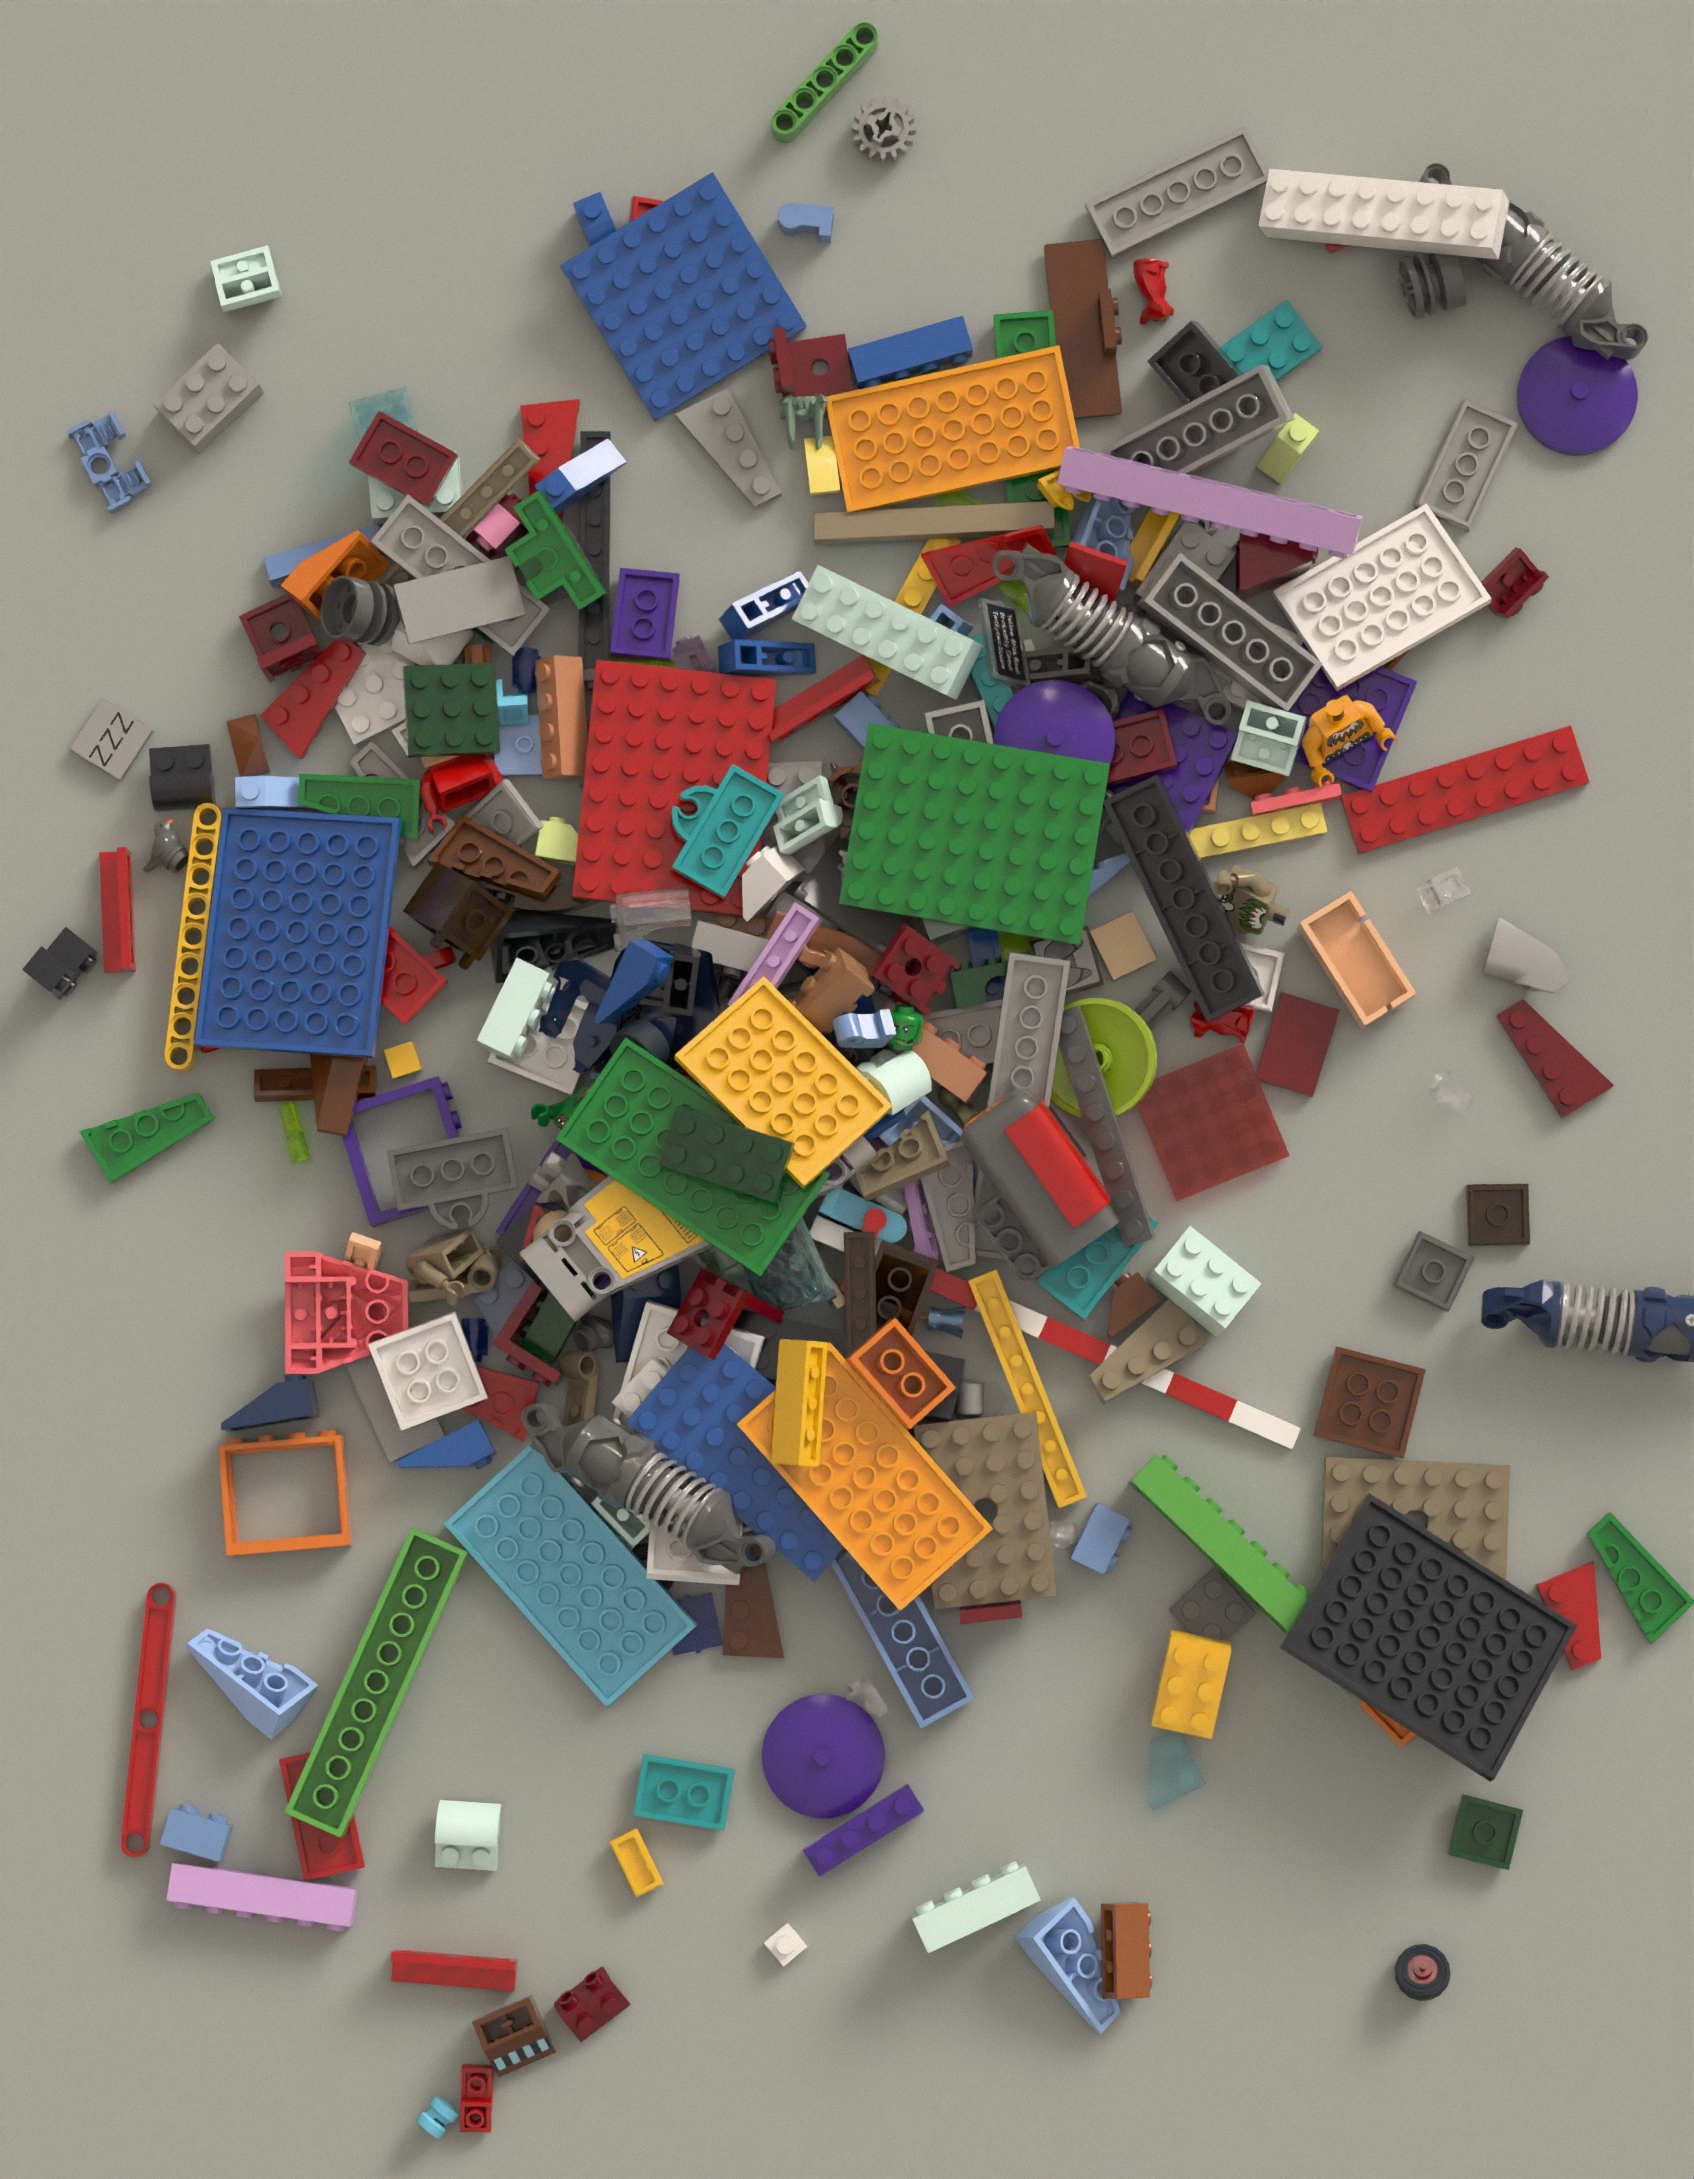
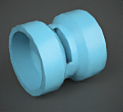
M436 2095L430 2102V2108L422 2112L416 2121L428 2133L440 2139L445 2133L447 2124L453 2123L459 2116V2113L447 2101Z

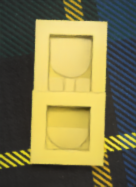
M824 436L822 447L818 450L816 449L815 438L804 439L810 496L840 493L833 437Z

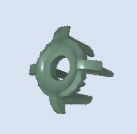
M815 393V396L793 397L790 394L780 400L779 405L783 407L780 419L786 420L790 449L795 450L796 419H800L803 422L804 418L807 422H809L810 418H814L816 449L818 450L822 447L823 422L825 418H828V412L825 407L826 403H829L828 398L824 395Z

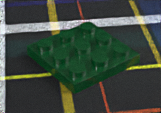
M494 663L403 666L408 758L497 755L500 753Z

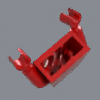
M485 755L458 756L427 767L428 770L422 775L420 793L425 811L430 815L428 822L429 833L434 835L431 825L433 822H440L443 826V832H445L446 820L439 815L438 810L441 809L442 813H446L488 795L504 780L493 759Z

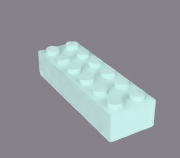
M817 565L792 617V620L956 700L983 647L982 644L820 565Z

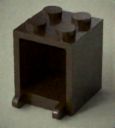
M439 862L435 863L403 910L405 914L434 935L430 940V945L435 949L439 948L444 942L464 953L458 963L459 967L463 970H467L474 960L480 961L514 912L476 882Z

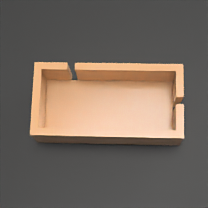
M1352 891L1301 921L1297 929L1362 1030L1383 1017L1388 1011L1391 1012L1412 999L1416 992L1370 919L1365 921L1362 926L1359 924L1358 921L1363 919L1366 913Z

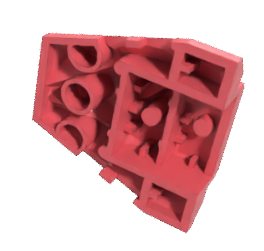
M316 1251L285 1252L286 1375L318 1374L372 1355L368 1346L369 1343L408 1329L407 1280L373 1269L363 1268L345 1260L341 1261Z

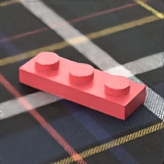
M1322 781L1323 788L1315 783L1313 784L1314 789L1302 791L1301 787H1294L1284 790V795L1272 797V793L1258 795L1254 797L1255 801L1249 804L1250 817L1320 802L1322 804L1339 800L1342 795L1340 784L1331 785L1329 781Z

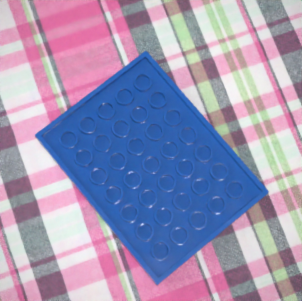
M223 808L194 1041L196 1046L362 1058L375 1057L402 825L400 818Z

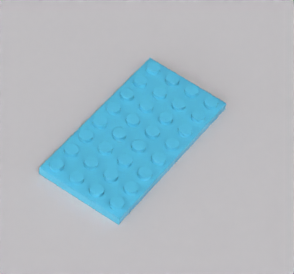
M530 1445L444 1523L449 1531L606 1707L611 1705L698 1625L659 1580L646 1579L647 1567L571 1481L563 1473L553 1472L546 1463L544 1456L532 1449Z

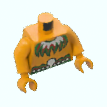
M1345 695L1337 700L1329 701L1326 707L1315 712L1310 717L1309 729L1303 737L1302 746L1310 767H1314L1311 772V779L1321 788H1323L1321 780L1324 776L1330 783L1334 782V775L1323 767L1322 763L1325 764L1373 735V732H1376L1375 739L1384 751H1388L1384 746L1386 739L1392 738L1398 744V739L1389 728L1383 727L1385 723L1372 704L1360 700L1352 702L1348 695Z

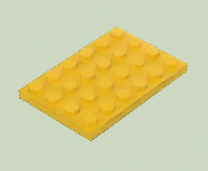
M762 977L677 1052L674 1057L739 1125L795 1143L786 1172L802 1189L809 1185L893 1107L765 977Z

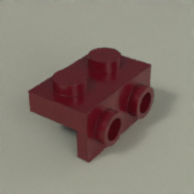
M1515 547L1481 581V584L1492 598L1491 603L1487 606L1497 616L1504 618L1512 617L1522 609V604L1530 596L1537 594L1543 588V583L1549 576L1546 572L1538 570L1521 548Z
M604 1967L589 1973L582 1982L571 1990L564 1992L554 2002L559 2016L580 2042L584 2041L631 2005L626 1996L612 1981Z

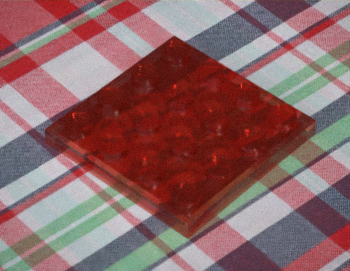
M1244 1044L1154 1079L1145 1097L1137 1104L1176 1202L1290 1156Z

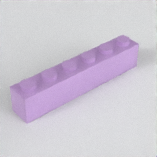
M174 1862L171 1866L166 1900L174 1901L173 1907L192 1909V1905L195 1904L205 1906L204 1911L209 1913L222 1914L223 1909L235 1910L234 1916L253 1918V1914L257 1913L266 1915V1921L283 1923L284 1918L296 1919V1925L314 1927V1923L319 1922L326 1923V1929L345 1931V1926L351 1927L354 1922L359 1888Z

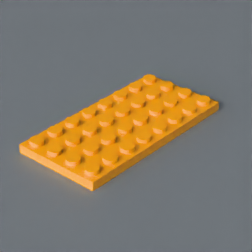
M1059 345L826 396L829 403H826L848 513L877 509L1061 469L1065 448L1068 446L1080 448Z
M830 1342L827 1346L819 1467L774 1464L771 1462L776 1389L737 1423V1426L899 1611L906 1607L993 1529Z

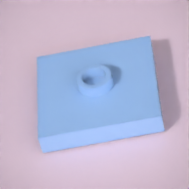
M529 715V724L499 726L498 720L500 753L494 755V762L501 775L543 776L539 715Z

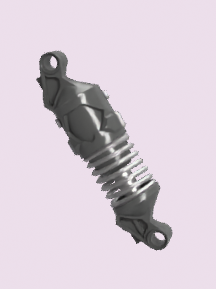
M1441 163L1428 165L1419 182L1431 183L1428 178H1433L1439 184L1452 185L1450 172ZM1508 199L1509 207L1499 259L1474 257L1483 264V271L1495 281L1503 280L1506 284L1509 283V285L1516 283L1514 286L1515 290L1526 287L1527 289L1524 291L1523 297H1528L1531 292L1536 294L1532 299V304H1537L1549 290L1551 295L1540 307L1541 311H1546L1557 297L1560 299L1549 314V318H1554L1565 304L1569 306L1559 319L1558 326L1561 325V328H1564L1563 330L1570 335L1573 346L1586 350H1595L1607 360L1611 356L1627 360L1636 358L1648 341V333L1640 324H1619L1616 322L1612 305V282L1607 278L1604 279V276H1599L1596 279L1597 270L1589 271L1586 274L1588 263L1578 266L1579 256L1569 259L1571 249H1564L1560 252L1562 242L1553 243V235L1548 234L1549 231L1544 228L1545 222L1532 211L1524 212ZM1626 338L1633 339L1636 342V345H1631L1630 343H1628Z
M1028 543L1021 552L1001 550L992 556L990 567L999 579L1003 581H1024L1030 624L1038 627V629L1045 628V634L1054 632L1055 640L1063 639L1064 647L1072 646L1073 653L1082 652L1083 659L1091 658L1092 666L1097 667L1102 672L1103 678L1116 687L1123 686L1132 692L1136 699L1145 701L1152 707H1159L1180 700L1196 699L1202 715L1214 725H1221L1230 718L1231 707L1223 692L1229 681L1213 671L1212 666L1201 654L1190 652L1182 642L1174 641L1161 632L1160 627L1144 615L1138 616L1133 614V612L1126 613V607L1120 608L1116 612V601L1106 605L1108 600L1107 594L1100 596L1094 603L1098 596V588L1092 589L1084 598L1089 589V582L1082 583L1075 591L1080 581L1079 575L1074 574V571L1069 569L1059 557L1043 554ZM1003 558H1010L1013 561V567L1007 573H1001L997 569L999 561ZM1058 616V621L1050 628L1051 622ZM1067 622V628L1059 634L1062 625ZM1076 628L1078 630L1076 635L1069 640L1071 632ZM1215 702L1222 703V713L1216 717L1210 716L1208 713L1209 707Z
M550 1402L535 1403L523 1410L521 1420L527 1433L533 1440L530 1447L544 1456L546 1463L553 1472L571 1475L574 1477L572 1479L574 1483L581 1487L585 1484L598 1492L600 1500L613 1508L621 1506L628 1511L634 1510V1515L643 1513L644 1521L653 1519V1526L659 1527L662 1525L663 1533L672 1531L673 1539L682 1536V1544L694 1552L700 1563L722 1565L737 1575L741 1572L743 1566H758L773 1558L776 1549L773 1540L769 1536H741L733 1514L730 1493L722 1490V1488H716L715 1484H706L705 1478L697 1479L695 1472L687 1473L685 1466H677V1461H668L667 1455L661 1453L656 1448L655 1442L639 1433L634 1435L622 1428L623 1424L615 1418L609 1420L602 1415H597L570 1426H563L558 1417L556 1407ZM537 1410H540L544 1416L542 1424L536 1418ZM691 1477L692 1482L686 1486L687 1479ZM701 1483L702 1487L695 1493L697 1484ZM711 1489L712 1491L706 1495V1491ZM673 1514L677 1515V1516L675 1517V1519H674V1520L671 1522V1524L669 1525L670 1520H671ZM683 1520H685L686 1523H685V1524L683 1525V1527L679 1530L680 1525L682 1524ZM754 1543L758 1544L762 1550L761 1558L757 1557L753 1552Z

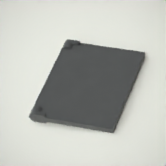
M839 834L806 879L794 891L793 897L882 956L901 925H908L913 917L838 905L842 876L837 866L839 863L843 864V857L839 855V851L845 850L847 852L849 840L842 839Z

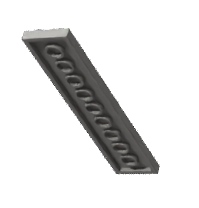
M1009 952L987 1108L1015 1089L1029 1091L1036 1100L1042 1098L1049 1108L1070 968L1069 960ZM978 1167L974 1195L976 1256L1005 1260L978 1220L980 1206L997 1194ZM991 1207L984 1211L983 1217L987 1222L995 1223L1000 1219L1001 1214L998 1209ZM1006 1233L1001 1237L1002 1245L1007 1248L1015 1247L1019 1241L1018 1237L1013 1233ZM1027 1258L1022 1259L1020 1262L1027 1263Z

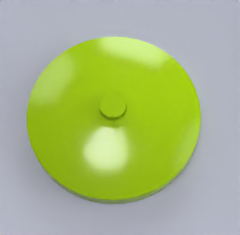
M1087 998L1075 1001L1065 1006L1063 1011L1081 1006L1116 1116L1122 1115L1134 1108L1145 1097L1153 1083L1157 1068V1049L1153 1035L1142 1017L1121 1002L1107 998ZM1058 1044L1051 1099L1064 1111L1082 1118Z

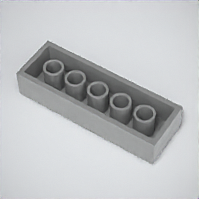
M1259 365L1107 446L1102 451L1106 455L1191 475L1295 420L1269 366Z
M1181 553L1170 558L1137 603L1140 608L1269 707L1288 712L1323 664Z

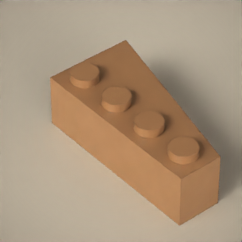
M838 947L833 954L829 953L825 956L816 974L806 978L801 985V991L794 999L791 998L788 1001L820 1033L825 1035L830 1034L834 1030L832 1021L835 1018L839 1017L843 1012L847 1014L852 1013L857 1008V999L862 994L868 997L875 989L866 967Z

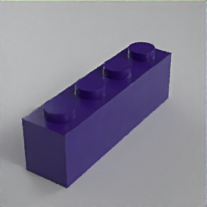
M907 1783L803 1848V1852L820 1877L919 1815L924 1809Z

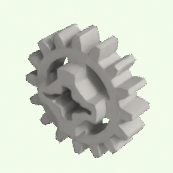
M883 96L882 103H877L872 98L871 107L869 108L862 104V115L856 113L854 115V121L858 124L852 125V133L857 134L853 137L854 144L862 143L859 152L863 154L869 151V160L871 161L876 155L880 156L881 163H885L886 156H890L893 161H897V152L906 155L907 148L905 144L908 146H913L914 139L909 135L916 134V127L910 126L914 123V115L906 116L908 106L905 105L899 108L898 99L889 104L886 96ZM884 112V113H882V114H879V115H877V116H874V114H876V113ZM896 117L902 122L904 131L896 125ZM889 121V130H885L879 138V129H883ZM864 129L872 135V142H869L866 138ZM892 143L894 144V145H892V146H890V147H884V146L889 145V144H892Z

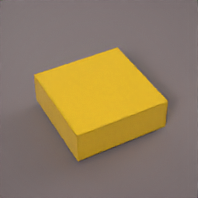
M413 1041L384 1050L393 1080L422 1071Z

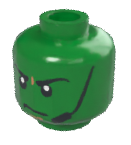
M897 1004L895 1005V1010H890L896 1035L888 1042L889 1048L913 1050V1046L921 1042L923 1017L919 1013L913 1012L914 1006Z

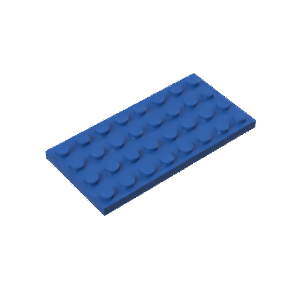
M725 1343L715 1361L688 1347L627 1419L626 1423L639 1434L655 1442L656 1448L661 1453L667 1455L668 1459L677 1461L678 1467L685 1466L687 1473L695 1472L697 1479L705 1478L706 1484H715L716 1488H722V1490L730 1493L733 1514L758 1535L769 1536L775 1544V1549L815 1582L844 1547L737 1426V1423L770 1395L776 1387Z

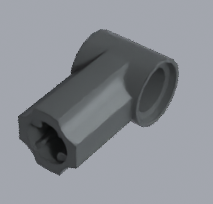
M1171 971L1152 988L1153 992L1134 1009L1146 1022L1150 1031L1171 1010L1174 1011L1192 992Z

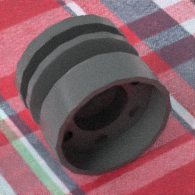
M1420 253L1414 254L1413 262L1409 256L1400 257V288L1413 318H1422L1424 316V308L1429 315L1435 314L1436 299H1438L1445 311L1465 306V283L1457 255L1429 253V264L1426 263Z
M340 575L331 581L322 597L320 609L321 623L326 634L332 638L375 646L385 644L393 635L399 618V609L393 588L389 584Z

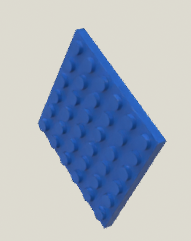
M713 172L560 265L567 280L654 421L769 351L768 339H773V329L785 327L786 339H789L807 327Z

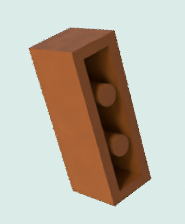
M1101 1903L1102 1988L1104 1998H1150L1152 1976L1150 1974L1149 1958L1152 1953V1947L1149 1942L1151 1914L1148 1910V1903Z

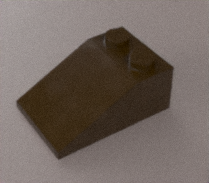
M881 1240L875 1257L877 1330L890 1319L896 1318L912 1336L939 1260Z

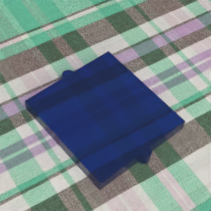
M712 1592L691 1597L686 1594L684 1598L678 1599V1603L698 1625L672 1648L673 1656L692 1651L700 1653L702 1649L723 1645Z

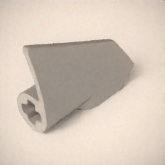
M1497 919L1492 943L1488 949L1482 973L1512 981L1513 985L1526 990H1542L1553 994L1570 982L1556 951L1504 919Z
M961 1382L953 1421L996 1416L1009 1397L998 1383ZM925 1415L923 1424L947 1422L949 1420Z

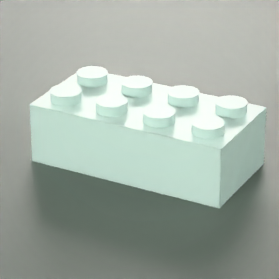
M1013 1861L999 1868L1001 1874L991 1879L986 1874L971 1881L973 1887L963 1892L958 1887L943 1894L945 1900L934 1905L932 1900L917 1906L915 1908L916 1914L912 1915V1919L927 1952H933L1041 1901L1024 1863L1018 1865L1016 1861Z

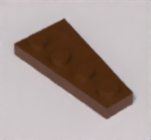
M463 814L427 859L429 866L433 867L436 862H439L463 876L545 899L562 876L559 869Z

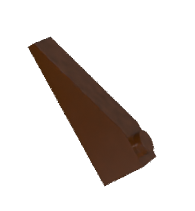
M310 1054L317 1131L347 1137L368 1058Z

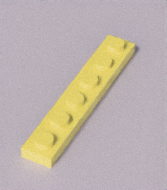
M1320 802L1194 828L1190 838L1200 859L1326 834L1327 828Z

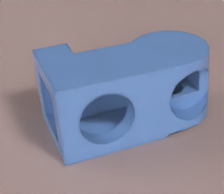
M787 203L779 209V227L785 234L795 235L799 232L819 234V242L831 243L834 207Z
M890 1009L879 1010L876 1014H844L832 1021L839 1047L883 1048L896 1035Z

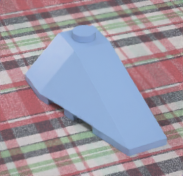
M1071 1897L1036 1915L1014 1937L1031 1961L1097 2034H1101L1121 2014L1117 1999L1103 1997L1101 1949L1096 1947L1092 1934L1095 1931L1091 1920L1075 1897Z

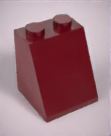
M1239 532L1236 540V596L1244 601L1309 571L1311 564H1315V560L1318 558V547L1317 551H1310L1300 548L1299 542L1288 540L1287 544L1270 541V535L1258 533L1257 537H1253Z

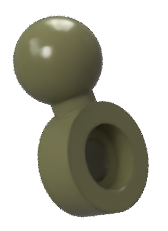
M945 1087L940 1089L939 1101L943 1106L954 1110L963 1126L979 1114L973 1105L967 1107L959 1097Z

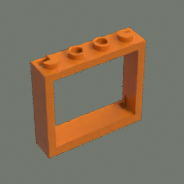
M336 1430L317 1431L318 1437L306 1438L305 1432L287 1434L286 1440H275V1435L257 1436V1442L245 1443L244 1438L226 1439V1445H218L226 1556L352 1546L343 1435H336ZM334 1446L341 1534L239 1542L232 1455Z

